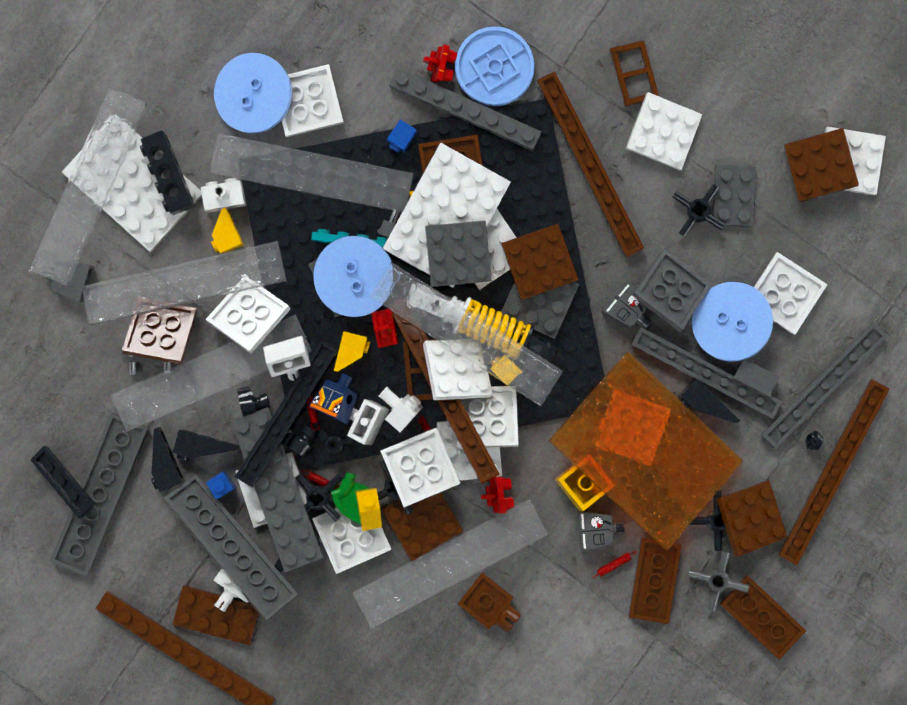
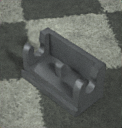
M746 359L739 362L733 373L734 379L769 397L780 378Z

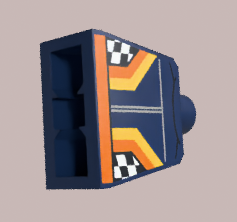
M342 373L338 383L326 380L309 407L344 424H348L357 399V393L349 389L353 378Z

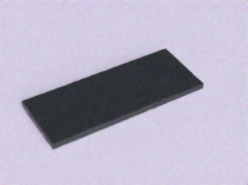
M347 317L321 318L322 341L339 351L343 332H347ZM338 353L325 372L323 381H339L342 373L349 376V365L338 372L334 371Z

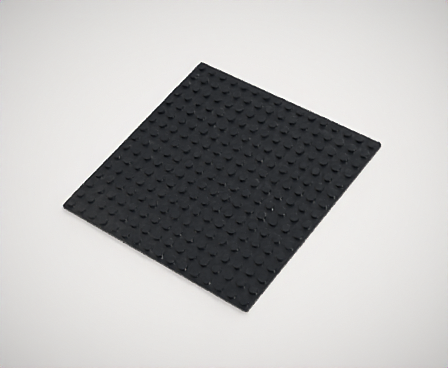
M546 99L492 109L541 131L540 138L533 151L462 119L451 117L411 125L417 130V134L405 153L402 151L397 153L388 147L390 144L387 142V138L393 130L390 129L239 160L263 288L290 307L289 312L272 330L274 344L302 336L310 358L322 340L321 318H335L332 310L318 296L314 285V275L308 265L317 260L321 252L330 243L312 241V232H317L318 229H325L330 231L329 234L337 235V232H347L349 236L362 234L368 235L369 239L377 240V237H382L377 234V230L381 228L383 221L390 220L393 210H396L394 218L397 211L400 212L399 219L410 199L409 192H414L423 175L418 144L478 135L482 166L511 182L497 209L516 238L559 224L578 277V281L575 283L579 284L555 339L535 330L533 331V334L560 345L552 365L544 364L526 354L520 360H517V358L509 355V349L504 353L501 351V348L497 350L494 348V345L490 347L487 345V342L482 343L491 387L506 386L490 370L493 366L491 362L498 355L501 357L506 355L521 369L522 373L533 374L534 383L524 390L515 385L516 378L508 385L516 386L518 427L607 409L609 396L551 110ZM387 252L394 268V286L386 302L376 311L388 309V306L405 298L408 300L414 283H420L450 298L456 296L458 300L465 302L468 297H471L473 300L480 302L482 306L487 305L488 310L493 308L495 313L497 311L501 312L514 284V279L509 270L481 290L477 288L475 283L457 284L453 288L448 285L431 287L430 275ZM436 300V302H435V306H436V307H439V306H440V305H439L440 301ZM411 306L428 339H473V335L467 337L466 332L461 334L454 332V324L443 322V318ZM341 315L339 317H347V332L366 336V341L370 342L368 353H363L360 359L349 365V376L353 378L349 389L357 393L354 408L359 410L364 399L371 400L389 409L387 417L392 411V407L379 397L381 392L388 387L400 399L408 394L403 342L406 341L394 320L399 344L378 348L373 321L371 323H363L358 317ZM409 349L411 369L419 368ZM287 373L280 375L284 397L296 380L294 374H292L294 381L289 380ZM423 373L411 374L413 395L432 393ZM323 377L313 391V398L325 383ZM420 400V405L423 408L406 426L414 436L425 433V429L423 430L420 425L421 420L419 417L421 416L425 417L424 419L426 420L424 422L427 421L428 427L430 426L431 429L437 428V422L447 421L437 400ZM306 404L291 426V433L300 436L305 425L312 429ZM317 411L319 422L312 424V427L319 434L316 439L311 441L312 448L306 458L296 453L298 468L305 470L382 454L381 450L394 444L379 431L373 445H364L355 440L352 444H345V448L341 453L330 454L325 449V440L334 434L346 439L354 421L349 420L348 424H344Z

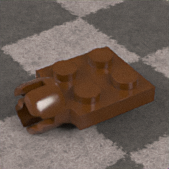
M483 572L458 603L460 607L488 629L493 625H497L505 632H509L514 627V624L506 619V617L515 623L521 617L520 612L511 605L514 597Z

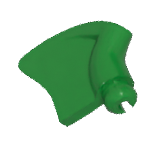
M347 472L339 488L331 491L332 498L342 514L350 520L361 524L355 491L370 488L355 482L356 475Z

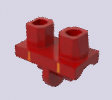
M443 44V46L437 48V52L431 51L430 57L423 58V62L428 64L427 71L432 72L431 82H449L452 80L453 71L445 69L446 62L454 64L458 53L449 49V45Z
M392 308L372 312L378 348L399 344Z
M502 477L490 479V486L485 487L486 494L480 495L481 499H487V506H493L494 513H506V510L514 508L513 498H504V490L512 488L511 479Z

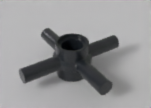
M713 490L714 510L707 517L687 518L688 525H708L714 531V551H722V531L726 529L717 503V498L721 497V490ZM717 515L722 519L721 524L718 526L714 524V518Z

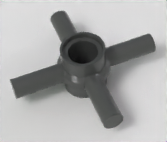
M722 551L718 569L711 574L690 569L688 577L706 581L712 589L708 610L716 611L720 592L725 591L727 588L748 593L749 585L730 580L725 572L730 555L729 552ZM721 576L724 579V585H715L713 578Z

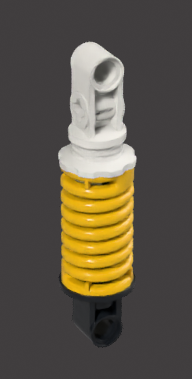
M414 283L407 303L443 318L445 323L454 324V332L460 334L466 332L467 337L473 335L474 340L480 339L481 343L487 342V345L490 347L494 345V348L497 350L501 348V351L504 353L509 349V355L517 358V360H520L526 354L544 364H553L560 345L533 334L535 325H525L523 321H519L516 324V318L512 317L509 320V315L504 314L502 317V312L497 311L495 313L493 308L488 310L487 305L482 306L480 302L473 300L471 297H468L463 302L458 300L456 296L450 298L423 284ZM436 300L440 301L439 307L435 306Z

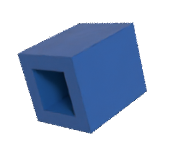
M400 119L387 138V142L390 144L388 147L397 153L399 151L405 153L416 136L417 130Z
M223 471L206 482L216 500L237 488L227 471Z

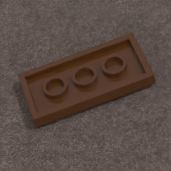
M641 537L628 614L629 618L669 624L681 544Z
M746 575L740 583L749 585L748 593L733 589L719 604L780 660L806 630L752 578Z
M183 585L172 625L245 645L251 644L259 613L249 602L246 603L245 601L233 598L226 611L223 612L220 608L224 601L219 608L214 606L220 598V594Z

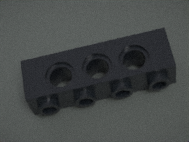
M161 130L141 138L142 145H140V150L143 156H147L150 162L147 164L150 174L156 177L155 187L158 193H162L164 197L162 204L165 211L170 212L174 216L196 207L167 134ZM157 151H163V157L160 160H155L154 158ZM165 169H170V176L163 179L162 172ZM174 187L178 188V194L175 197H170V190Z

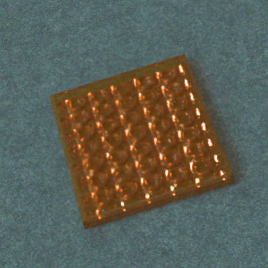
M626 352L548 440L654 541L667 551L743 462L734 451L629 352Z

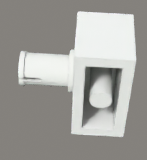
M237 178L226 179L225 183L217 184V181L205 183L206 186L201 187L204 210L207 213L221 211L225 207L233 209L247 206L243 184Z
M302 336L263 347L271 377L287 373L289 380L294 381L292 374L297 379L300 374L299 369L311 366Z
M388 387L379 395L380 398L392 407V411L385 420L399 432L423 408L420 405L421 402L415 396L407 394L404 398L400 399Z
M364 399L359 410L353 408L350 420L354 422L347 436L364 445H373L389 409L374 401Z
M221 569L213 581L224 587V592L214 606L219 608L224 601L220 610L225 612L234 597H239L248 603L249 601Z

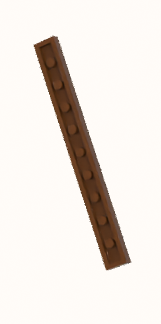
M554 71L538 79L537 83L625 257L644 249L556 72Z
M405 298L388 306V309L392 308L393 318L431 389L423 343L429 340ZM437 400L480 483L482 484L498 476L500 473L461 400Z
M870 379L778 556L798 565L890 388Z
M106 591L95 608L243 704L271 705L275 700V697L111 592Z

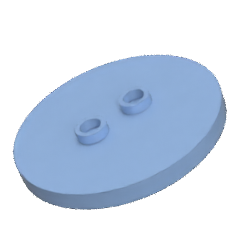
M486 27L477 30L465 39L457 52L455 61L457 81L463 92L479 104L491 107L510 104L519 99L531 84L534 74L532 51L527 42L510 29Z
M246 53L230 60L220 71L214 88L215 105L222 119L229 126L245 133H262L275 127L287 114L292 99L291 81L285 69L273 58L260 53Z
M348 236L335 240L321 252L314 267V285L318 296L328 308L344 316L359 317L376 311L386 302L394 286V268L389 255L378 243L365 237Z
M726 282L716 285L707 291L692 315V329L701 348L712 357L729 362L742 361L756 355L767 344L773 330V314L767 299L757 289L745 283Z

